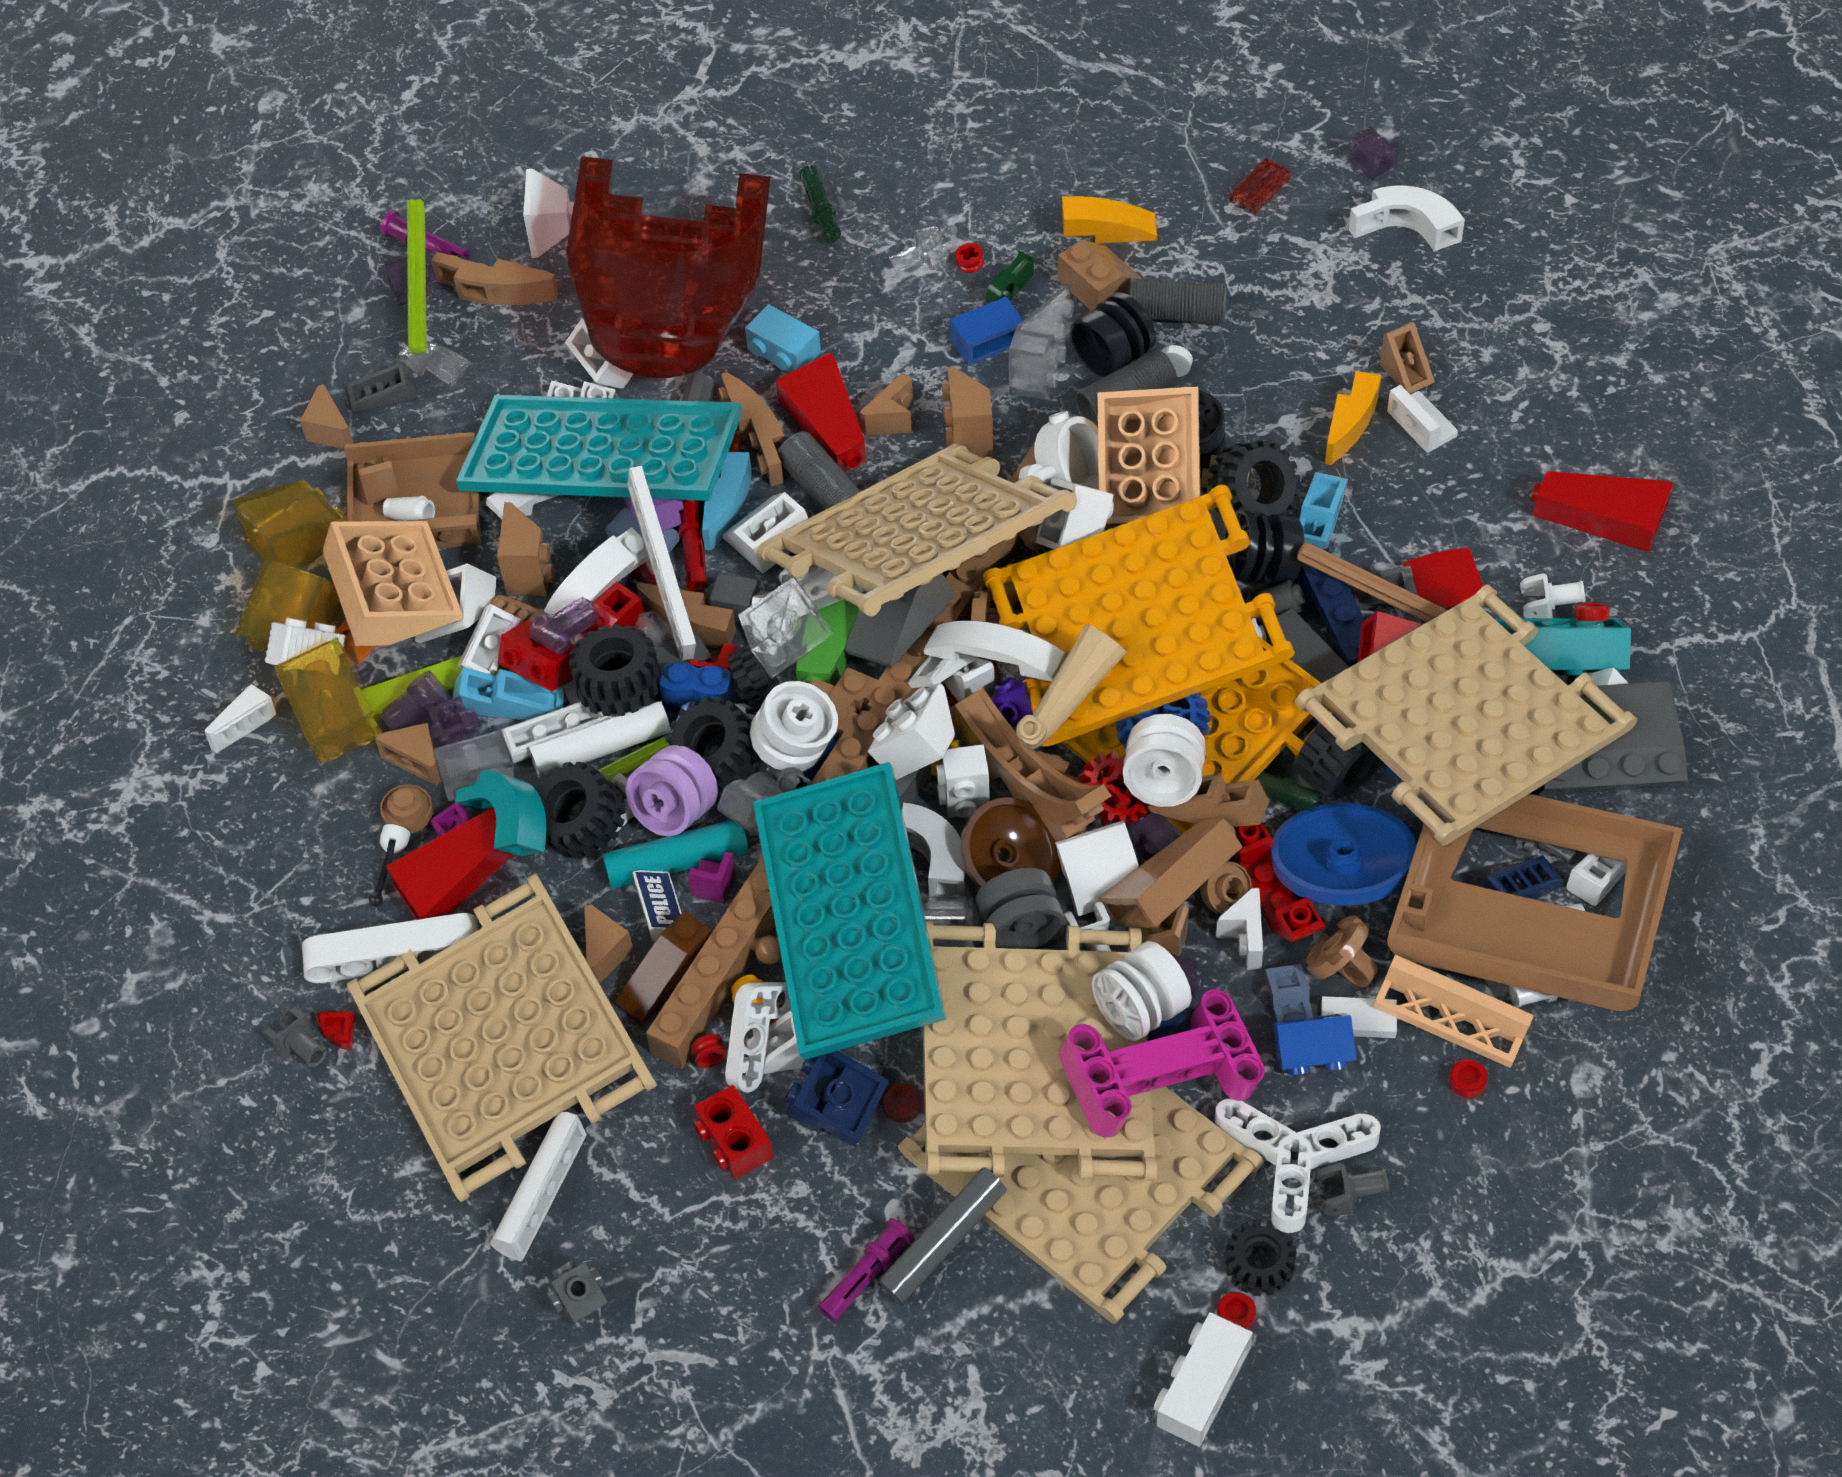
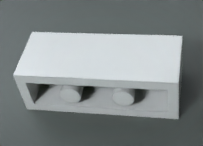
M1209 1312L1204 1324L1197 1322L1188 1341V1344L1192 1345L1186 1357L1183 1355L1178 1357L1171 1373V1377L1175 1378L1169 1390L1162 1388L1154 1404V1410L1158 1411L1157 1427L1200 1447L1251 1349L1253 1332Z

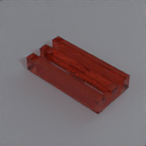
M1265 158L1230 193L1229 202L1233 204L1239 202L1240 208L1245 209L1248 207L1250 208L1249 213L1255 215L1290 180L1291 171ZM1269 169L1272 170L1265 178H1261ZM1256 183V187L1245 196L1244 194Z

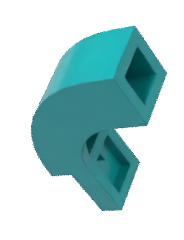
M492 770L480 771L479 781L472 782L469 787L456 790L455 803L480 811H486L494 807L496 814L495 849L518 856L544 852L546 841L545 810L538 792L529 783Z

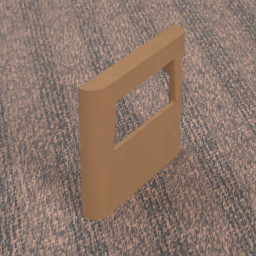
M1532 794L1526 795L1445 846H1442L1434 838L1435 833L1425 824L1423 825L1388 934L1387 943L1394 954L1415 963L1611 1010L1627 1011L1638 1005L1683 828ZM1429 806V808H1430L1444 823H1446V822ZM1475 828L1613 858L1626 863L1621 915L1619 918L1607 917L1453 881L1451 877Z

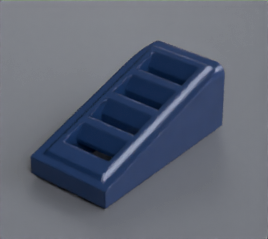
M1544 855L1486 877L1484 888L1509 893L1505 888L1509 885L1514 892L1511 894L1536 900L1563 886L1564 880ZM1541 868L1549 880L1544 881L1536 870ZM1530 874L1537 884L1532 885L1526 875ZM1519 880L1525 889H1521L1515 881Z

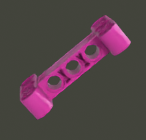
M1217 989L1205 992L1191 1015L1192 1030L1109 1052L1101 1035L1091 1025L1078 1024L1070 1030L1060 1048L1059 1058L1093 1132L1105 1138L1117 1135L1132 1110L1129 1096L1215 1073L1222 1090L1228 1097L1237 1101H1244L1250 1098L1264 1077L1265 1069L1244 1023L1228 994ZM1076 1045L1082 1047L1084 1050H1080L1076 1047ZM1091 1078L1098 1080L1099 1083L1094 1082ZM1105 1110L1110 1111L1111 1113H1113V1114L1115 1115V1117L1109 1115L1108 1113H1106Z

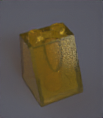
M305 480L242 496L232 501L246 543L283 581L323 555V547L330 522H347L343 512L337 506L332 508L328 504L323 492L318 487L313 489Z
M265 558L236 634L246 639V646L264 652L269 644L268 638L271 636L270 631L273 622L285 624L286 618L307 621V628L314 629L315 622L331 625L342 608L336 588L333 583L323 577Z
M337 637L274 666L308 745L321 764L337 759L342 754L361 745L369 744L378 734L383 733L362 677Z

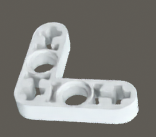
M786 982L747 983L741 986L736 993L725 1072L726 1081L729 1086L734 1085L737 1090L749 1093L754 1091L761 1083L770 1019H779L791 1010ZM784 991L785 1003L780 1009H777V998ZM757 997L763 998V1004L751 1002L753 999H757ZM752 1029V1042L745 1047V1034L748 1030Z

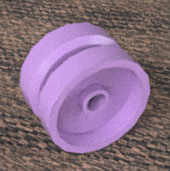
M678 745L662 748L649 761L639 766L628 777L625 788L627 803L639 822L655 834L668 837L681 834L695 820L704 815L715 804L718 794L716 778L707 762L698 753Z

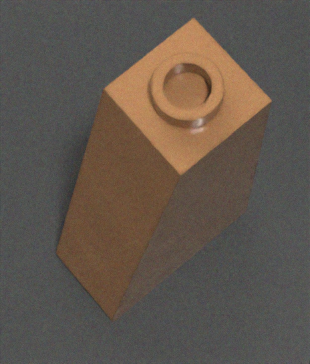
M1224 818L1202 819L1103 893L1098 899L1103 903L1116 926L1156 928L1242 848L1236 837L1234 827Z

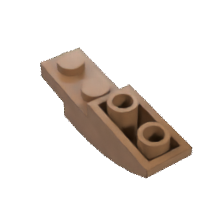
M436 252L431 259L436 282L456 287L459 299L493 305H528L553 301L559 296L555 274L545 270L534 269L517 262H509L502 259H497L494 266L490 267L483 263H475L454 255Z
M727 372L722 373V387L718 388L720 402L741 403L743 413L736 429L740 441L749 440L751 450H758L759 456H756L758 469L761 475H767L770 486L783 484L782 467L778 451L785 441V435L777 418L764 400L752 388Z

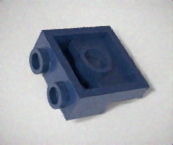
M839 1051L804 1060L800 1071L805 1073L801 1084L794 1082L789 1089L784 1102L790 1105L785 1114L816 1132L823 1128L855 1146L859 1142L889 1080Z

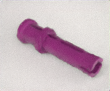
M391 210L382 220L381 234L385 237L393 236L401 240L402 244L407 247V220L402 218L399 212ZM425 230L426 251L434 255L436 252L454 256L461 255L470 259L469 249L453 244Z
M890 1218L886 1222L887 1228L874 1242L869 1241L864 1246L863 1252L865 1255L842 1278L830 1294L817 1305L819 1311L827 1319L836 1323L839 1320L838 1318L880 1271H887L894 1264L893 1260L905 1246H910L915 1241L913 1234L901 1222Z

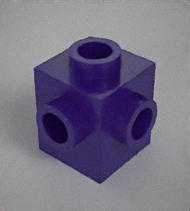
M1024 676L1018 680H1014L1013 677L1007 678L995 686L996 692L990 698L1012 728L1016 727L1024 716L1033 715L1030 694L1027 691L1026 681L1023 682L1032 677Z

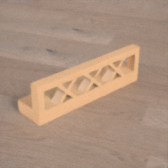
M1396 954L1373 1004V1008L1511 1068L1534 1016ZM1389 988L1403 993L1408 1003L1397 1005L1386 1000L1385 997ZM1429 1005L1439 1009L1443 1018L1437 1020L1426 1018L1420 1008ZM1467 1021L1473 1024L1477 1033L1469 1036L1462 1034L1458 1031L1455 1023ZM1501 1036L1512 1041L1513 1044L1509 1054L1494 1048L1489 1038Z

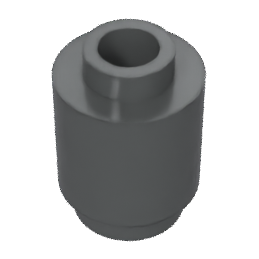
M1290 580L1258 593L1259 595L1263 593L1272 595L1276 604L1274 608L1275 614L1281 615L1291 608L1296 613L1302 611L1301 604L1305 603V597L1300 585H1293ZM1258 616L1260 622L1264 623L1262 617Z

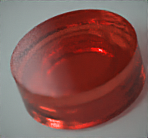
M897 1084L889 1088L884 1095V1111L890 1120L897 1123H908L919 1115L921 1099L914 1087L907 1084Z

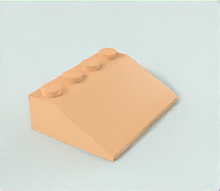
M1198 386L1098 393L1099 490L1114 494L1112 499L1114 504L1113 512L1109 520L1106 521L1105 531L1200 497Z
M427 521L330 522L323 554L355 646L391 645L462 619V611Z

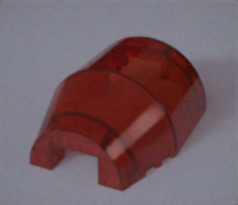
M581 156L566 258L592 346L600 356L612 365L640 376L672 378L684 376L701 369L713 359L757 289L771 177L739 173L736 208L706 204L704 221L643 215V198L612 194L613 159Z

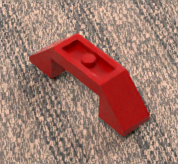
M1262 821L1260 825L1233 826L1236 831V837L1242 845V848L1233 855L1234 862L1246 869L1251 879L1252 888H1259L1261 914L1272 932L1290 942H1294L1325 929V924L1309 898L1306 897L1298 900L1295 893L1284 886L1274 873L1271 862L1273 839Z

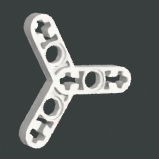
M1231 1098L1219 1102L1215 1111V1125L1247 1149H1253L1262 1158L1276 1165L1271 1221L1275 1228L1285 1233L1300 1231L1305 1225L1311 1169L1375 1149L1379 1142L1381 1129L1380 1123L1375 1117L1362 1113L1296 1133L1245 1102ZM1260 1130L1267 1131L1272 1134L1273 1138L1266 1141L1259 1140L1253 1134ZM1330 1138L1339 1145L1335 1148H1325L1319 1141ZM1291 1151L1298 1152L1297 1165L1290 1164ZM1287 1178H1294L1300 1181L1302 1185L1291 1189L1284 1186L1282 1181ZM1286 1202L1294 1203L1293 1216L1285 1215Z

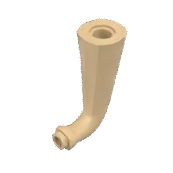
M1084 625L1033 715L1024 716L1017 724L1016 735L1023 748L1033 750L1040 747L1059 729L1097 684L1127 654L1120 644L1092 625Z

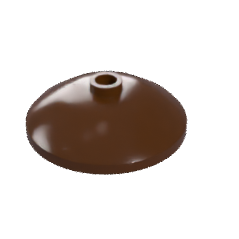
M1012 797L991 800L977 808L968 818L963 828L960 845L962 861L968 876L979 889L991 879L1005 872L1020 868L1044 870L1051 877L1052 883H1054L1061 867L1055 844L1056 841L1033 805L1025 800ZM998 851L1004 854V861L999 859Z

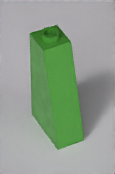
M843 599L807 614L796 666L797 681L809 684L811 681L818 679L821 682H827L836 686L853 655L846 653L845 647L859 612L858 606Z

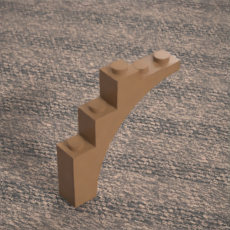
M983 687L949 708L952 723L967 746L984 744L989 782L1001 777L1013 798L1031 803L1056 842L1088 832L1086 826L1096 820L1094 817L1096 814L1104 810L1101 803L1111 797L1104 784L1091 786L1076 782L1054 769L1033 750L1023 748L1019 743L1015 730L997 709Z

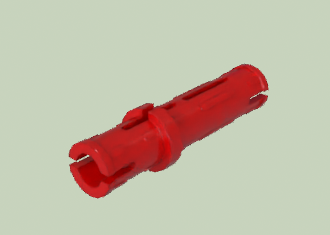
M683 500L684 509L679 511L682 524L678 532L684 549L686 588L688 591L699 593L703 592L704 588H708L700 503L696 500Z

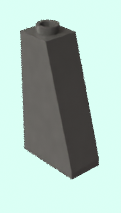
M1292 608L1281 615L1276 614L1286 641L1291 642L1295 651L1294 656L1290 660L1319 682L1323 683L1349 668ZM1265 627L1264 629L1266 633L1267 643L1273 646L1267 629ZM1313 717L1304 726L1308 734L1320 723L1316 718Z

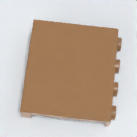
M474 432L344 445L347 458V522L397 521L384 516L383 505L385 500L368 505L357 467L358 463L389 455L400 494L399 497L425 496L435 506L434 518L407 521H427L438 549L481 545L480 492L459 491L456 483L475 440Z

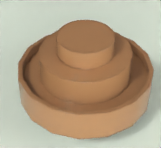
M411 784L398 786L390 790L383 797L380 805L381 816L385 825H398L404 827L410 833H415L423 829L432 818L433 804L431 797L426 790L419 786Z
M1226 862L1201 885L1202 900L1211 911L1223 915L1252 889V884L1245 868L1238 863Z

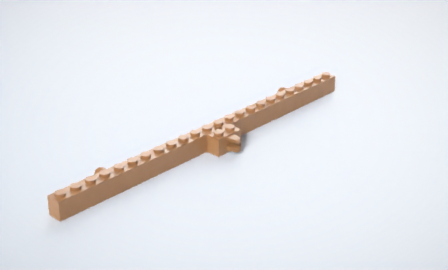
M1035 443L1011 477L1010 482L1016 483L1019 481V472L1024 466L1036 464ZM1040 524L1025 528L1016 533L1014 538L1001 541L991 546L986 553L973 556L961 562L958 568L950 570L946 580L956 596L946 606L945 610L926 628L923 635L903 654V657L892 668L886 667L879 680L847 668L836 686L827 682H821L818 679L809 683L827 694L835 705L838 715L837 731L833 736L837 743L813 778V784L875 766L874 758L867 752L875 739L873 733L884 723L887 717L886 710L897 699L905 700L919 689L911 688L908 682L929 657V655L924 654V648L937 625L953 621H971L972 601L975 598L974 591H985L987 588L983 580L984 572L991 568H1002L1009 564L1022 543L1031 550L1043 549L1044 545L1036 543ZM763 856L646 1032L650 1054L678 1068L683 1069L692 1055L690 1048L692 1043L705 1035L731 995L732 985L743 976L754 957L757 956L764 964H775L781 959L778 938L769 935L775 927V919Z

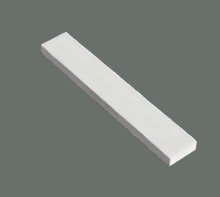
M642 466L630 468L628 473L627 487L676 648L682 661L694 658L696 641Z

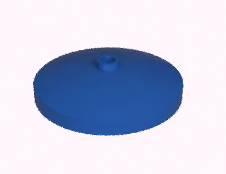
M1331 803L1303 810L1286 820L1273 837L1271 862L1274 873L1280 882L1303 898L1308 897L1311 901L1329 905H1359L1383 899L1404 886L1417 846L1410 829L1394 815L1368 805Z

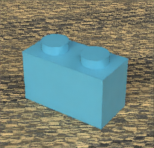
M769 304L745 327L747 349L755 356L763 357L774 363L783 371L792 372L812 362L821 353L819 331Z

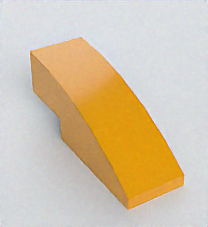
M1062 196L1064 237L1094 235L1096 244L1157 241L1155 213L1105 198Z
M1356 371L1351 395L1337 394L1327 441L1325 464L1332 465L1345 455L1367 428L1379 398L1382 375Z

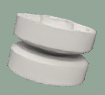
M801 681L784 682L770 691L751 723L749 735L753 749L761 760L774 769L782 771L785 768L795 767L804 771L815 765L837 731L838 715L835 705L827 694L816 686Z
M1155 714L1142 719L1132 728L1127 741L1126 757L1123 765L1124 783L1132 795L1144 803L1158 807H1169L1189 801L1198 792L1202 782L1203 764L1206 754L1205 738L1198 727L1186 718L1172 714Z

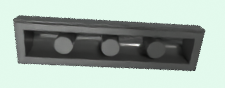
M986 1167L982 1168L880 1278L883 1289L903 1305L1007 1192L1004 1184Z

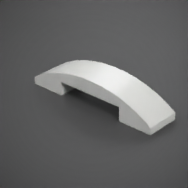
M953 621L937 625L924 648L925 655L957 661L959 655L963 653L1019 665L1020 675L1051 682L1066 658L1064 651L1041 638L1011 627L980 621Z

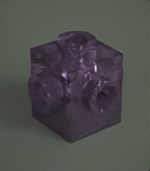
M460 696L428 709L433 724L428 726L436 745L442 743L448 754L453 751H465L473 743L480 740L476 728L481 726L474 707L467 709Z

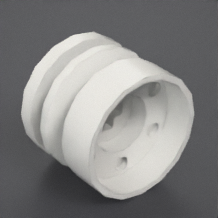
M1151 941L1142 943L1124 955L1122 961L1117 960L1093 975L1091 983L1094 998L1106 1020L1119 1034L1132 1041L1143 1038L1150 1031L1159 1027L1161 1020L1167 1021L1189 1007L1192 999L1190 985L1178 962L1165 948Z

